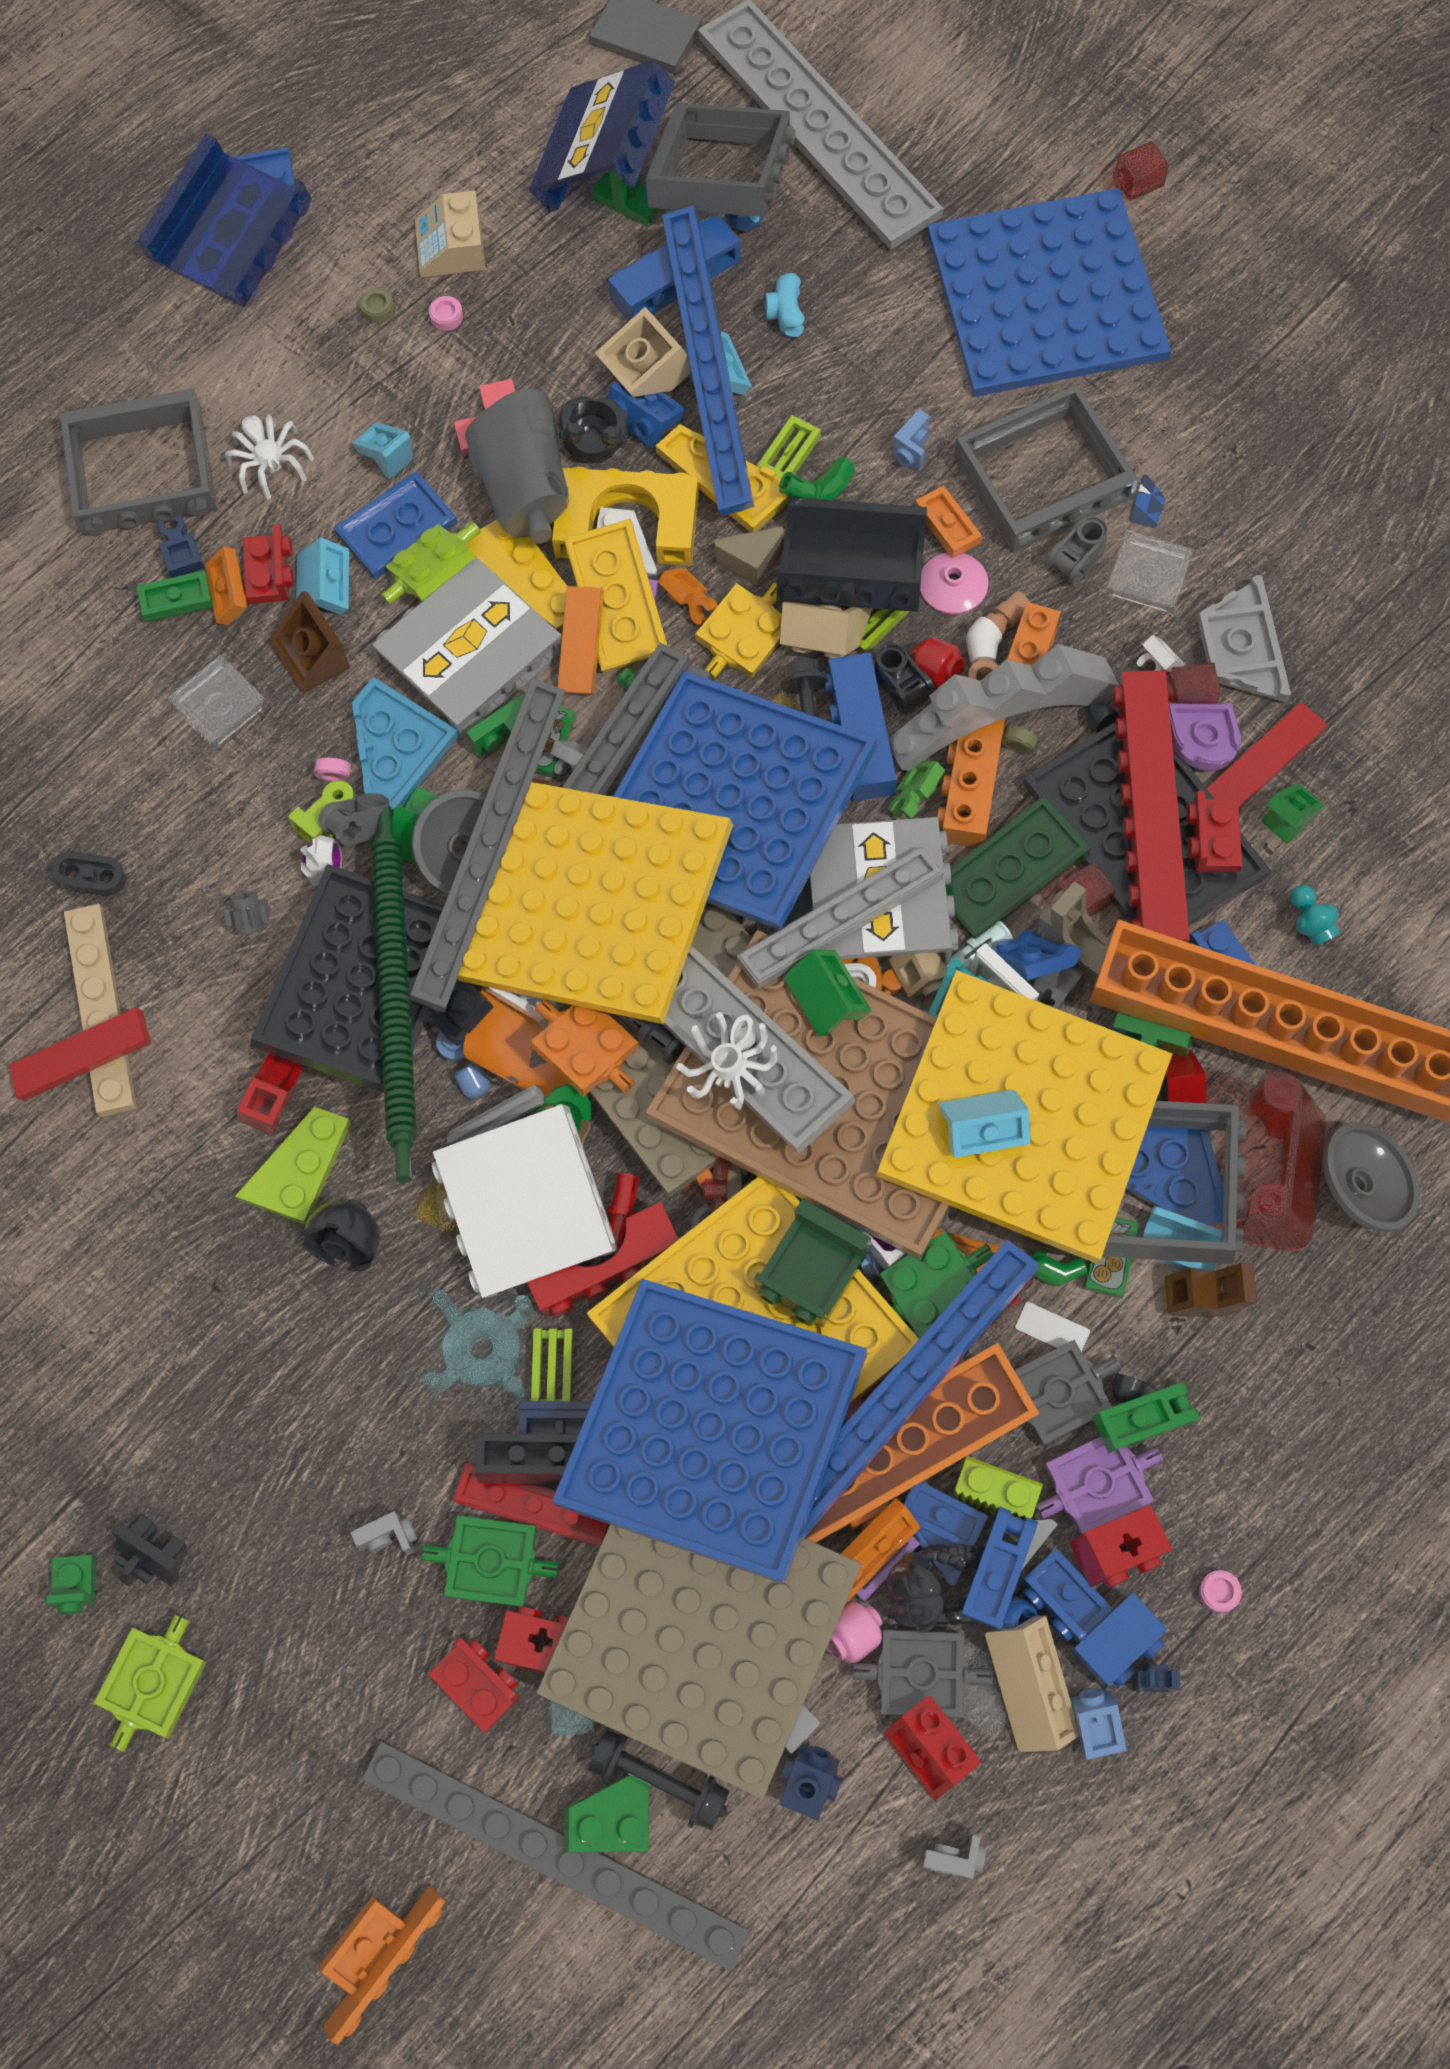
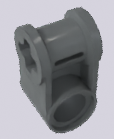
M1097 516L1084 517L1064 539L1054 546L1045 561V565L1049 568L1055 567L1066 575L1070 584H1077L1105 550L1108 534L1106 522ZM1093 536L1097 538V540L1091 541L1085 539L1084 537Z
M368 793L356 798L329 803L319 814V826L323 831L335 834L337 840L345 846L375 840V837L378 835V817L389 805V799L381 794Z
M1073 966L1037 977L1033 988L1039 993L1037 1001L1062 1010L1065 1003L1075 993L1085 972Z

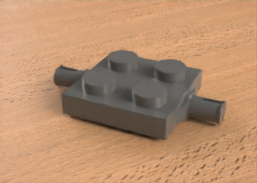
M1074 1339L1014 1370L1039 1412L1037 1416L1026 1421V1423L1032 1427L1042 1447L1093 1421L1092 1416L1112 1407L1104 1393L1102 1379L1121 1370L1120 1363H1116L1117 1358L1114 1355L1093 1365L1084 1357Z
M883 1630L882 1653L878 1664H853V1670L869 1671V1673L853 1672V1680L877 1681L881 1692V1715L903 1716L927 1696H931L948 1718L963 1719L964 1695L968 1684L993 1685V1678L977 1677L992 1676L993 1668H968L964 1655V1633H918L917 1631Z

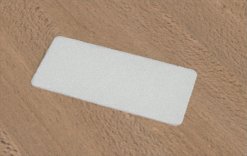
M1030 1302L1025 1303L1015 1326L1017 1330L1056 1348L1075 1339L1081 1352L1090 1333L1089 1329Z

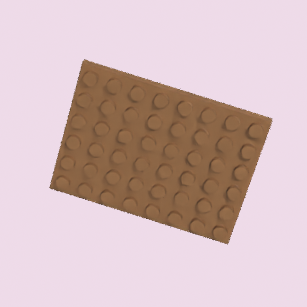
M757 930L745 950L769 937V935ZM737 962L728 979L851 1092L856 1102L800 1154H797L744 1102L740 1110L736 1109L730 1103L733 1097L736 1098V1094L730 1088H725L724 1083L721 1086L715 1084L718 1077L715 1078L706 1095L699 1099L693 1098L687 1092V1087L693 1086L699 1091L703 1088L712 1071L708 1070L692 1077L681 1073L676 1068L678 1063H682L688 1069H696L705 1065L685 1047L646 1110V1118L921 1260L950 1205L876 1177V1173L937 1018L852 977L872 1011L862 1020H843L827 1036L819 1037L785 981V975L788 972L757 989Z

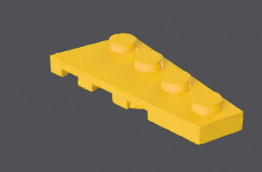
M498 520L481 528V533L466 544L474 556L483 562L554 629L562 633L567 585L535 542L532 541V538L530 536L516 538L506 533Z

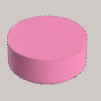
M439 297L429 307L431 323L439 330H453L463 321L462 306L454 297Z
M320 758L315 761L314 775L318 779L333 782L337 780L347 781L350 778L351 764L345 760Z
M1213 1571L1205 1576L1200 1583V1599L1203 1605L1213 1612H1228L1236 1607L1241 1599V1585L1238 1579L1227 1571Z

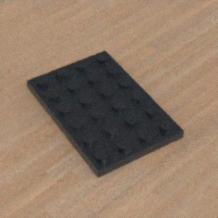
M1114 722L1025 776L1023 784L1036 801L1044 795L1088 844L1091 852L1083 857L1081 861L1127 922L1132 923V919H1136V907L1129 906L1128 894L1129 885H1134L1133 873H1127L1126 852L1131 851L1130 839H1124L1123 820L1124 817H1128V808L1121 805L1120 797L1121 784H1126L1125 772L1119 773L1118 752L1123 751L1122 740L1116 739ZM1173 750L1189 927L1268 878L1271 870L1240 832L1242 868L1240 872H1195V859H1189L1188 854L1189 838L1193 837V825H1187V804L1193 803L1197 791H1205V799H1214V797L1189 765Z
M327 864L253 1033L250 1047L384 1093L374 882L369 878ZM403 891L409 977L408 990L410 995L444 905ZM410 1000L412 1051H414L430 1007Z

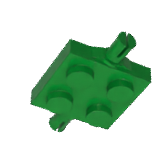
M944 1231L930 1241L921 1260L908 1255L880 1273L891 1291L894 1303L891 1305L892 1309L900 1318L910 1323L915 1334L920 1339L978 1273L976 1269L987 1263L994 1253L986 1243L967 1256L958 1249L950 1234Z
M458 1515L454 1536L448 1548L425 1544L423 1551L426 1553H422V1561L445 1564L447 1580L444 1597L511 1607H525L528 1586L533 1579V1575L557 1579V1571L543 1568L559 1570L558 1561L536 1559L534 1551L537 1533L536 1526Z

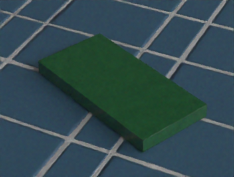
M1043 795L950 868L951 885L945 886L946 895H953L955 918L976 939L993 927L996 922H1002L1089 854L1091 848Z

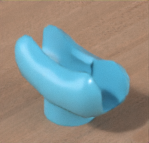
M786 273L780 276L776 282L775 292L765 293L766 320H778L780 332L788 337H799L804 331L802 324L805 321V317L800 311L797 301L800 294L799 286L801 280L795 273Z

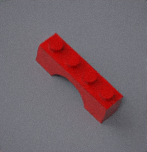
M268 1053L261 1068L252 1078L238 1107V1121L274 1135L305 1066Z
M659 1202L626 1218L624 1242L619 1251L608 1261L591 1267L573 1265L529 1281L527 1284L539 1310L546 1317L551 1314L553 1318L560 1317L573 1310L574 1303L586 1297L588 1301L595 1300L607 1294L609 1286L619 1281H622L624 1284L677 1242L679 1238L665 1208Z

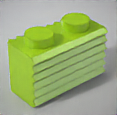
M966 1456L952 1497L957 1500L960 1499L963 1503L967 1502L970 1507L975 1505L977 1510L983 1508L984 1512L990 1510L992 1515L998 1513L999 1508L1003 1507L1012 1511V1516L1025 1521L1027 1517L1031 1519L1043 1484Z

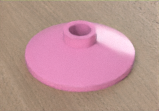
M945 552L930 559L922 568L920 594L931 608L940 613L960 615L970 612L982 603L987 594V573L982 564L968 554L962 553L951 558ZM956 575L960 578L957 580L950 579L949 576Z

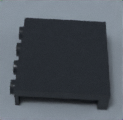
M789 497L781 566L777 574L776 601L918 612L927 507Z

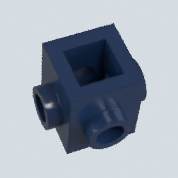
M801 1745L797 1758L788 1756L780 1780L787 1782L779 1805L819 1821L826 1799L834 1802L843 1777L835 1775L840 1760L832 1757V1754L824 1748Z

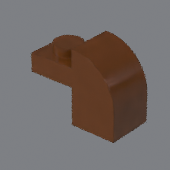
M1239 1263L1216 1271L1189 1268L1164 1276L1167 1312L1169 1315L1185 1317L1225 1316L1240 1313L1241 1307L1257 1303L1253 1264Z

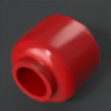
M929 637L923 640L921 644H917L910 654L913 661L929 676L934 687L937 688L955 674L961 676L964 670L965 661L959 647L939 638Z

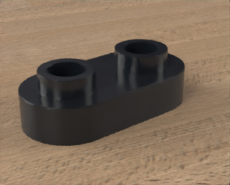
M66 852L58 856L52 865L54 879L66 890L109 896L119 892L126 882L125 870L112 857ZM79 870L77 876L69 878V874L72 871ZM109 875L114 876L110 882H103L105 877Z

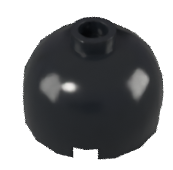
M353 1199L324 1203L313 1211L300 1237L305 1236L302 1244L313 1256L334 1266L335 1259L351 1263L347 1271L353 1272L365 1271L371 1266L380 1242V1230L374 1217L367 1211V1207L363 1203Z

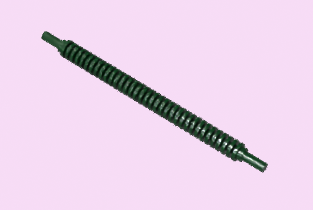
M388 805L378 817V835L372 843L386 1139L395 1150L396 1181L408 1183L412 1180L410 1148L413 1147L414 1140L417 1139V1121L409 1007L410 995L408 990L409 977L403 899L401 843L397 840L396 835L393 834L392 808Z

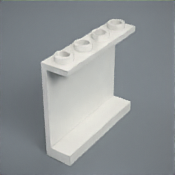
M561 1104L433 1151L436 1160L432 1162L433 1173L438 1183L444 1184L448 1195L444 1199L445 1208L450 1219H456L460 1234L456 1235L457 1243L464 1257L468 1255L473 1269L469 1271V1279L476 1293L480 1292L482 1298L498 1295L497 1293L595 1257L606 1256L619 1251L569 1106Z

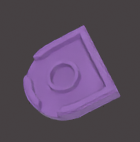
M1169 703L1173 750L1184 762L1195 768L1208 771L1222 769L1232 762L1241 746V735L1232 704Z

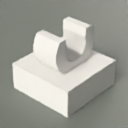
M1154 635L1143 644L1149 653L1142 655L1137 661V665L1141 668L1154 661L1156 664L1154 671L1166 670L1173 674H1176L1185 665L1162 639Z

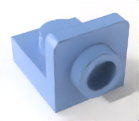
M918 409L896 433L892 449V456L895 457L900 465L906 468L910 467L917 473L923 468L925 451L922 447L930 436L928 431L930 416L921 409Z
M1089 1688L1080 1692L1078 1696L1070 1698L1076 1715L1082 1751L1086 1760L1127 1751L1118 1704L1109 1690Z

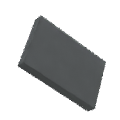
M609 0L589 35V41L592 45L676 74L698 35V29L702 27V19L649 0Z

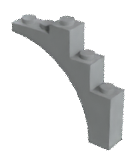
M1057 644L1032 666L1006 659L981 681L955 674L929 695L932 701L930 705L888 739L889 745L900 769L910 771L935 752L979 728L1010 716L1040 708L1059 705L1092 706L1112 693L1113 686L1119 685L1105 657Z

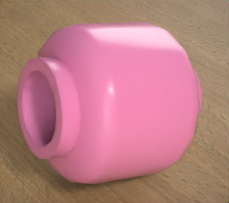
M856 1601L846 1603L826 1650L839 1662L844 1660L848 1663H856L877 1648L882 1640L880 1629L882 1619L878 1612L872 1606L867 1605L864 1607Z

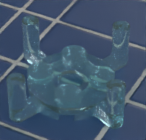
M436 1291L433 1295V1301L451 1324L442 1341L443 1357L448 1368L440 1375L436 1372H428L424 1376V1383L433 1394L439 1395L457 1380L471 1387L488 1388L502 1384L514 1399L521 1400L525 1398L527 1390L522 1380L513 1373L518 1366L521 1352L520 1337L517 1329L527 1322L535 1312L529 1297L526 1295L518 1296L515 1300L517 1310L506 1318L504 1315L488 1308H479L462 1314L446 1291ZM481 1339L491 1341L493 1350L488 1357L478 1359L472 1355V1347L476 1341Z

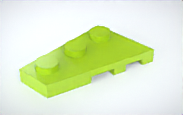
M314 1107L237 1193L236 1199L305 1224L316 1206L351 1125L350 1120Z

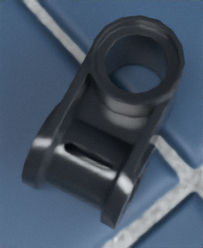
M887 643L878 649L874 666L876 681L887 692L900 712L908 714L911 712L913 705L925 697L930 698L929 695L935 691L934 684L901 645ZM886 662H893L897 664L898 667L890 669L885 667L883 664Z

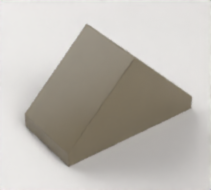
M783 527L715 539L716 563L758 587L783 552Z

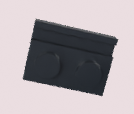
M456 980L445 1012L430 1008L428 1016L446 1038L458 1046L461 1043L459 1038L464 1032L469 1034L494 1006L475 984Z

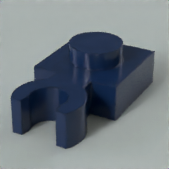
M180 515L176 516L178 525L172 530L166 529L163 520L158 522L160 533L166 540L159 543L171 578L204 568L195 538L192 533L187 534L186 524Z
M1144 1664L1143 1672L1138 1671L1133 1674V1691L1176 1692L1180 1690V1672L1178 1670L1168 1671V1665Z

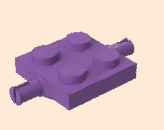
M1099 1437L1047 1462L1044 1466L1054 1484L1055 1496L1036 1504L1037 1512L1052 1506L1040 1512L1039 1516L1042 1520H1045V1518L1064 1510L1072 1518L1081 1535L1084 1532L1152 1504L1154 1499L1145 1484L1143 1470L1163 1462L1161 1454L1146 1460L1158 1454L1159 1449L1154 1446L1137 1456L1128 1448L1108 1454L1102 1438Z

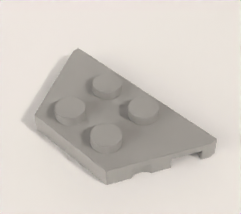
M1256 575L1248 585L1237 592L1233 590L1224 596L1220 603L1210 605L1198 615L1197 621L1211 681L1275 700L1289 701L1291 691L1262 575Z

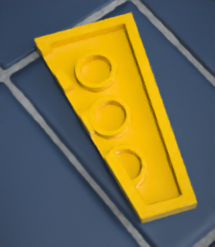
M679 424L655 445L656 453L678 472L697 475L699 490L717 504L705 438ZM746 461L755 507L729 515L751 533L758 531L785 507L790 496L779 492L781 478L776 476L775 471L765 466L760 468Z

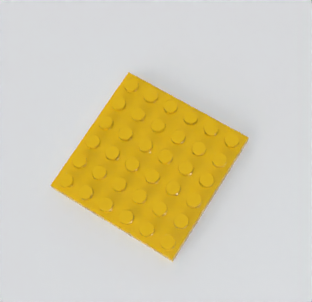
M531 782L505 853L501 859L496 877L489 890L482 914L477 921L476 930L468 951L464 955L457 980L664 1024L733 827L731 819Z
M956 970L876 1177L1098 1264L1104 1252L1172 1053ZM1015 1090L1029 1109L1030 1144L954 1158L949 1147L948 1122L940 1112V1103Z
M759 1176L587 1312L590 1320L614 1348L642 1279L866 1348L868 1354L849 1406L887 1376L919 1340L859 1269L823 1328L815 1323L812 1326H807L791 1315L793 1310L781 1303L775 1307L758 1297V1290L755 1289L753 1278L757 1272L762 1273L794 1221V1211L800 1203L793 1194Z

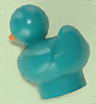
M1302 884L1292 890L1290 895L1291 903L1295 908L1302 910V913L1295 922L1296 930L1301 935L1308 936L1312 945L1321 944L1340 933L1336 925L1339 916V910L1336 906L1332 904L1315 905L1316 893L1308 885Z

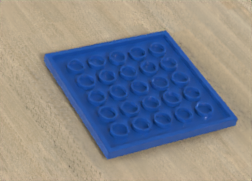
M1120 188L927 225L928 239L973 397L1170 358V345Z
M683 671L613 797L730 818L733 827L706 902L781 931L875 753L878 743L875 737Z
M642 1279L552 1502L555 1506L784 1585L868 1354L867 1350L851 1343Z

